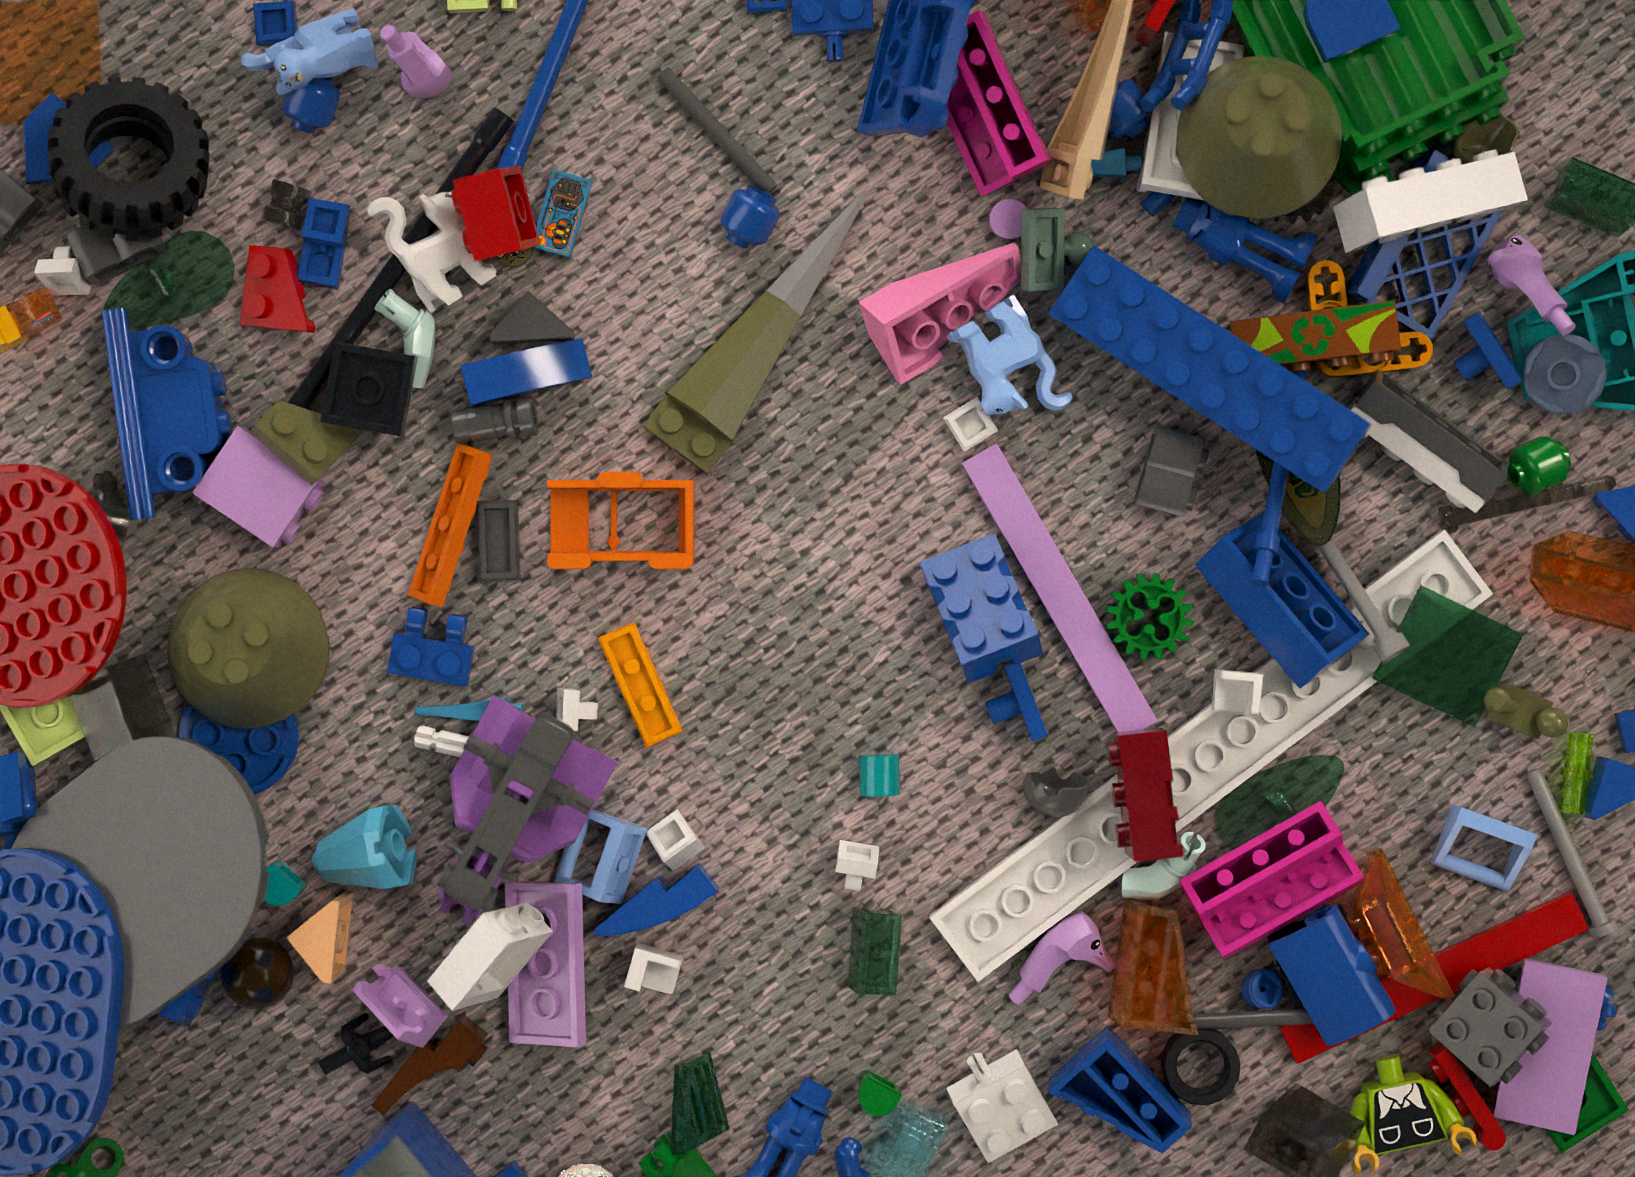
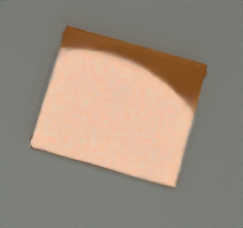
M98 0L0 1V123L6 125L11 122H24L52 92L66 104V99L74 92H79L81 95L85 94V85L94 81H98L99 85H102Z

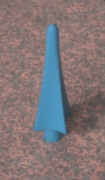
M1125 147L1104 152L1103 159L1091 160L1090 166L1093 176L1126 179L1127 171H1141V154L1125 155ZM1043 169L1034 173V175L1042 174Z
M510 697L501 698L510 703ZM490 700L456 705L418 706L414 712L418 716H437L479 722ZM512 704L525 713L524 704Z

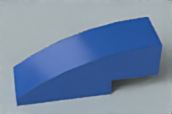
M582 338L460 365L470 405L474 407L592 378Z
M700 862L669 887L658 875L599 922L593 931L599 937L651 928L670 921L699 906L716 894L719 886Z

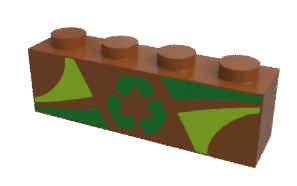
M1395 300L1230 321L1231 334L1281 366H1286V369L1290 372L1311 370L1310 363L1327 361V368L1352 365V357L1368 356L1369 363L1394 360L1393 352H1401Z

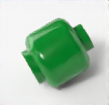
M1547 436L1537 437L1515 447L1510 452L1507 476L1513 486L1520 488L1529 495H1538L1560 485L1566 480L1568 469L1571 465L1569 453L1559 441H1555Z

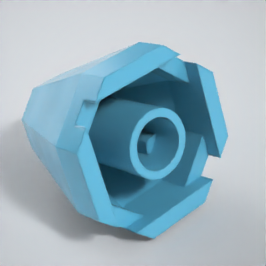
M397 805L368 809L317 842L316 851L312 855L313 868L318 875L322 876L325 882L379 889L413 884L417 864L416 850L413 849L407 852L404 836H412L409 823Z

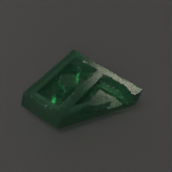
M711 1052L695 1054L674 1065L670 1150L672 1155H679L693 1150L730 1129Z

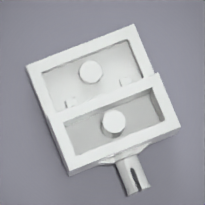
M1017 1049L987 1065L981 1053H975L974 1055L980 1067L977 1066L971 1055L967 1059V1064L973 1073L947 1087L955 1108L988 1163L1058 1125Z

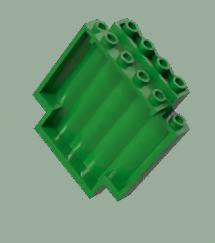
M1232 0L1233 6L1230 18L1248 57L1270 56L1290 61L1310 72L1323 84L1331 95L1340 117L1342 129L1341 151L1355 179L1366 175L1368 180L1389 171L1391 168L1388 163L1403 157L1405 162H1408L1426 153L1428 150L1425 145L1440 139L1442 144H1445L1460 137L1465 133L1463 129L1465 125L1477 121L1479 126H1482L1502 115L1500 109L1509 100L1502 85L1509 76L1504 61L1517 54L1515 48L1524 39V35L1506 0H1388L1401 28L1399 32L1324 64L1304 21L1303 11L1306 0Z

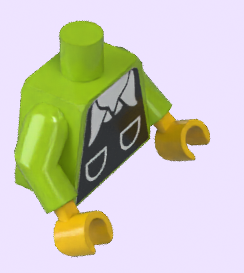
M1387 1054L1375 1058L1379 1080L1361 1084L1362 1093L1354 1098L1346 1120L1351 1150L1356 1153L1351 1166L1354 1174L1359 1175L1361 1172L1360 1160H1366L1371 1164V1171L1374 1175L1379 1166L1377 1155L1447 1140V1133H1452L1451 1147L1455 1154L1462 1155L1461 1148L1456 1141L1463 1137L1469 1139L1472 1147L1476 1149L1477 1139L1475 1133L1471 1129L1463 1127L1464 1121L1454 1102L1433 1080L1424 1079L1416 1071L1403 1074L1399 1054Z

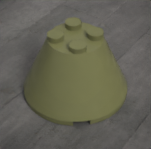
M1270 56L1239 58L1227 62L1208 73L1205 87L1196 99L1191 100L1185 109L1181 110L1177 125L1176 148L1182 171L1192 188L1207 203L1226 214L1259 218V220L1289 214L1309 203L1319 194L1331 178L1341 151L1342 129L1340 117L1327 89L1315 76L1301 66Z
M257 568L226 571L209 578L197 586L177 610L170 627L167 646L170 672L184 699L196 711L214 722L229 727L250 729L272 725L285 720L301 710L320 687L327 670L330 653V642L321 611L313 598L301 586L289 578L269 570Z

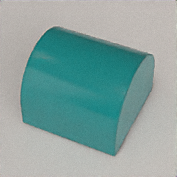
M899 754L859 755L860 796L884 797L900 795Z
M281 860L270 864L266 868V871L269 872V879L264 901L271 905H286L299 897L307 888V884Z

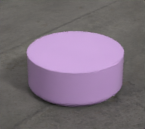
M1005 199L998 202L989 215V226L993 234L1006 241L1020 238L1022 209H1027L1026 206L1015 199Z

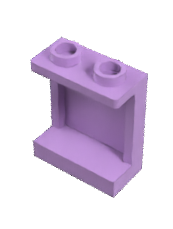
M237 426L192 493L271 547L281 548L283 543L290 545L299 534L302 525L297 522L306 509L312 512L324 496V492L320 488L325 481L319 478L313 486L310 485L251 434L250 430Z

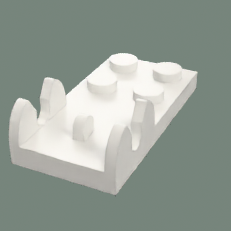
M1164 32L1157 74L1161 71L1174 33ZM1202 40L1189 41L1182 59L1196 58ZM1220 41L1208 73L1227 62L1243 58L1244 45ZM1187 75L1175 77L1176 83L1172 92L1151 112L1150 124L1143 144L1142 156H1144V160L1137 181V192L1146 193L1148 190L1204 200L1186 179L1176 148L1177 125L1181 110L1173 107L1171 99L1179 91Z

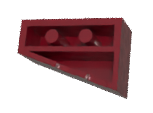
M1162 728L1113 733L1114 742L1107 744L1110 767L1117 768L1118 783L1111 784L1114 808H1121L1122 823L1115 824L1118 848L1124 847L1125 853L1134 862L1184 857L1183 845H1177L1175 820H1178L1179 817L1177 806L1173 805L1171 784L1173 782L1167 731Z

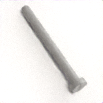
M1539 769L1529 771L1527 773L1528 782L1593 924L1588 927L1591 937L1593 939L1600 938L1615 932L1619 928L1615 918H1607L1543 773Z

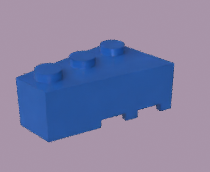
M1108 1025L1049 1078L1048 1093L1081 1107L1083 1112L1093 1117L1094 1115L1116 1126L1117 1130L1160 1153H1164L1192 1128L1191 1111Z

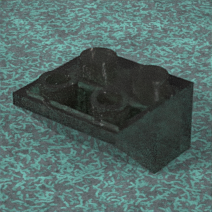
M1295 1083L1261 1114L1244 1150L1289 1177H1338L1366 1122L1304 1086Z

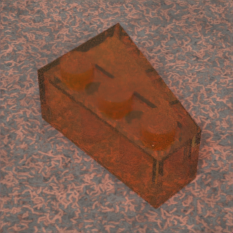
M1124 899L1107 1016L1121 1027L1198 1036L1197 1024L1193 1020L1190 1002L1192 995L1190 985L1187 984L1184 967L1186 959L1176 909L1159 902Z

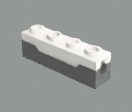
M1379 369L1348 405V409L1372 424L1365 437L1369 435L1382 444L1380 446L1382 451L1393 460L1400 461L1402 459L1412 466L1414 474L1428 485L1435 483L1446 491V497L1459 508L1464 509L1468 507L1476 513L1482 507L1484 501H1487L1507 478L1508 464Z

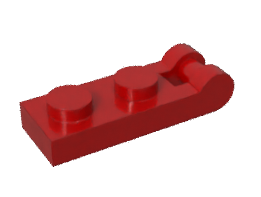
M1438 1041L1426 1049L1433 1059L1428 1063L1429 1068L1441 1084L1447 1081L1455 1092L1450 1098L1463 1118L1467 1115H1470L1475 1123L1472 1131L1475 1133L1477 1141L1491 1151L1501 1149L1506 1142L1504 1131L1453 1053Z

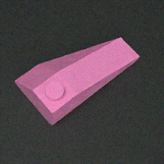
M1011 243L893 282L859 302L867 333L900 385L931 368L944 356L938 349L948 341L946 334L961 325L967 324L981 308L985 311L993 308L994 305L998 304L1021 282L1019 248L1015 243Z

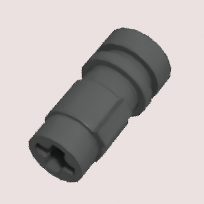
M532 396L519 397L517 402H514L513 399H506L504 404H489L452 411V429L457 443L473 441L474 445L499 442L502 436L516 439L519 438V434H522L523 437L537 436L539 433L537 410Z

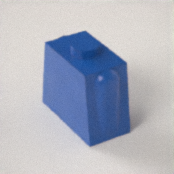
M18 751L0 756L1 838L13 834V828L25 825L28 819L34 817L38 809L34 766L31 765L26 754Z

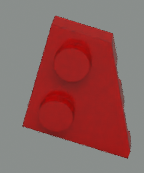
M249 245L240 325L315 333L314 321L308 319L302 299L307 297L303 284L297 277L298 267L292 250Z

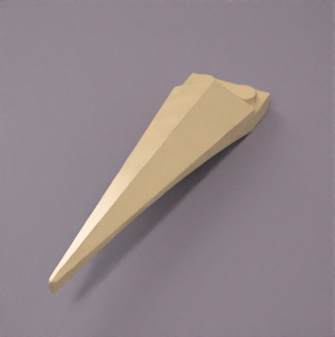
M1111 0L1107 15L1079 84L1047 147L1052 162L1043 168L1039 188L1068 198L1084 200L1085 191L1089 189L1093 178V171L1090 166L1091 160L1103 159L1135 0Z

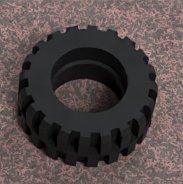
M120 76L108 78V84L100 86L98 81H94L85 85V94L83 95L79 92H74L66 99V109L59 108L53 118V128L49 129L48 135L49 175L51 176L52 188L55 196L62 199V207L69 216L79 214V224L89 231L93 230L96 226L101 229V236L114 239L115 234L126 235V241H138V235L148 234L149 238L153 239L162 236V231L165 227L174 231L183 225V214L191 217L198 209L199 199L204 198L207 188L210 156L208 152L209 139L207 131L202 129V119L197 111L193 109L188 111V101L180 94L176 93L173 97L169 95V87L155 82L154 86L145 84V78L132 77V82H121ZM118 136H136L157 145L168 157L169 164L161 173L151 179L129 183L111 179L99 172L90 162L89 156L98 145L108 139Z

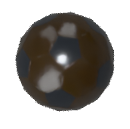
M266 937L246 939L241 948L222 965L221 969L222 984L227 995L237 1005L247 1009H264L277 1004L287 995L295 974L292 959L287 950L277 941Z

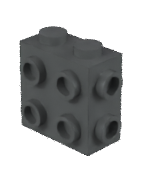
M1488 967L1479 973L1473 969L1457 986L1462 991L1453 1003L1447 999L1436 1009L1431 1016L1436 1022L1428 1031L1491 1088L1501 1080L1507 1085L1519 1073L1523 1066L1518 1061L1527 1051L1534 1055L1545 1044L1549 1036L1544 1032L1552 1022L1545 1017L1547 1011L1541 1004L1531 997L1525 999L1513 989L1515 983L1507 974L1499 969L1493 971Z

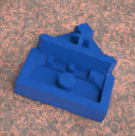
M53 92L23 123L26 184L52 182L49 175L48 159L49 129L53 128V118L58 109H66V104ZM107 140L104 141L90 154V162L97 169L114 152L115 147Z

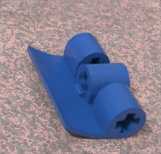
M1327 905L1314 911L1305 919L1306 927L1269 943L1271 951L1327 1046L1353 1038L1384 1022L1395 1013L1396 1008L1375 973L1377 968L1362 943L1356 940L1337 905Z

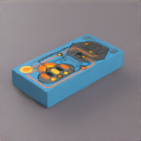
M553 169L536 226L541 245L534 246V249L571 259L593 184L592 180Z

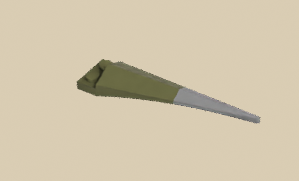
M867 190L857 196L667 392L666 396L643 425L646 431L706 475L711 472L735 438L803 311L867 197Z

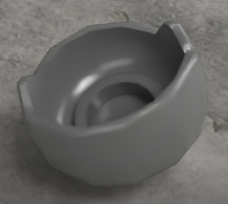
M1052 767L1043 774L1038 772H1028L1023 781L1024 796L1035 810L1052 817H1063L1078 810L1086 796L1089 783L1078 772H1073L1067 779H1062L1057 775L1056 768Z

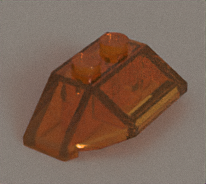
M1570 530L1554 536L1545 542L1541 541L1534 544L1531 551L1530 583L1554 613L1635 632V546Z
M1376 848L1369 851L1362 870L1365 880L1356 887L1350 904L1354 914L1350 915L1349 918L1359 938L1366 936L1372 948V951L1368 952L1377 968L1376 973L1378 975L1384 973L1385 977L1389 980L1442 999L1449 1000L1455 997L1383 849Z

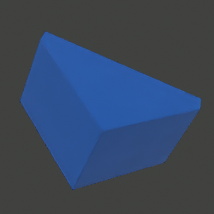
M1597 756L1580 808L1583 816L1592 820H1596L1635 800L1634 766Z

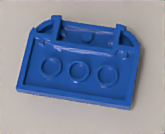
M888 0L858 124V133L872 137L908 133L921 138L928 135L933 129L940 131L944 128L948 119V108L946 105L950 90L954 87L958 78L956 65L959 53L965 45L968 36L966 24L969 11L976 0Z

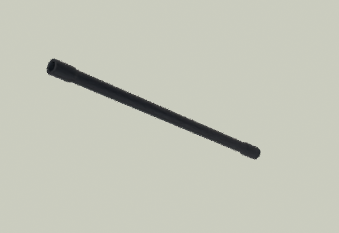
M494 107L474 135L472 143L436 194L451 192L455 189L453 180L474 175L488 154L497 147L514 123V120ZM425 210L404 237L403 241L407 244L415 243L432 235L437 228L426 216ZM392 254L287 403L308 409L328 381L335 341L354 345L377 311L374 309L383 295L386 297L385 292L389 289L393 290L405 273L406 269L394 254Z

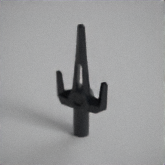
M363 1013L341 1026V1038L345 1046L319 1060L320 1068L327 1075L353 1060L360 1071L368 1074L392 1061V1057L389 1055L371 1061L370 1053L394 1035L390 1032L376 1042L371 1043L370 1038L388 1030L386 1026L359 1035L354 1029L369 1019L368 1014Z

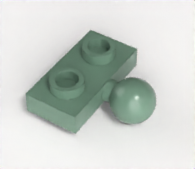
M1064 208L1022 209L1021 290H1064V257L1072 264H1081L1094 245L1092 239L1082 232L1072 233L1065 238Z

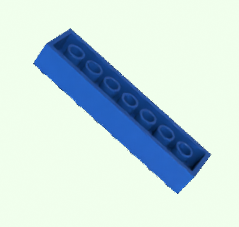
M1095 245L1092 246L1049 312V315L1324 494L1327 493L1372 426L1364 418Z

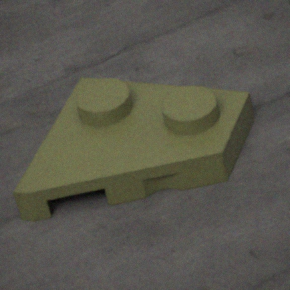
M278 400L253 426L250 433L313 486L359 437L363 430L320 422L322 414Z

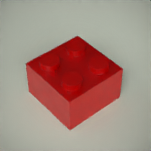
M520 166L499 168L453 180L455 186L451 193L453 205L458 214L462 213L466 228L462 231L463 242L467 252L473 254L474 261L541 245Z

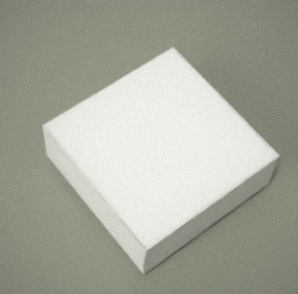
M978 396L943 417L963 452L998 431L990 416H986L980 410L981 401Z

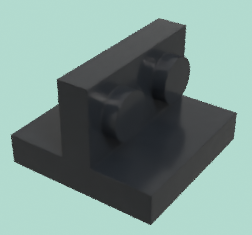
M335 341L320 422L403 437L418 357Z

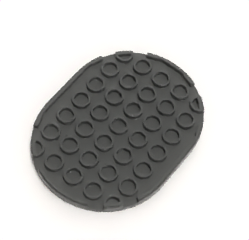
M179 737L141 738L113 749L36 810L34 817L26 821L11 848L39 849L63 857L83 871L105 898L115 919L123 951L124 983L119 1027L139 1023L157 1014L232 958L244 944L253 929L251 925L259 905L264 904L269 879V872L266 871L265 845H269L266 825L260 806L246 780L222 755H216L211 750L203 747L201 743Z

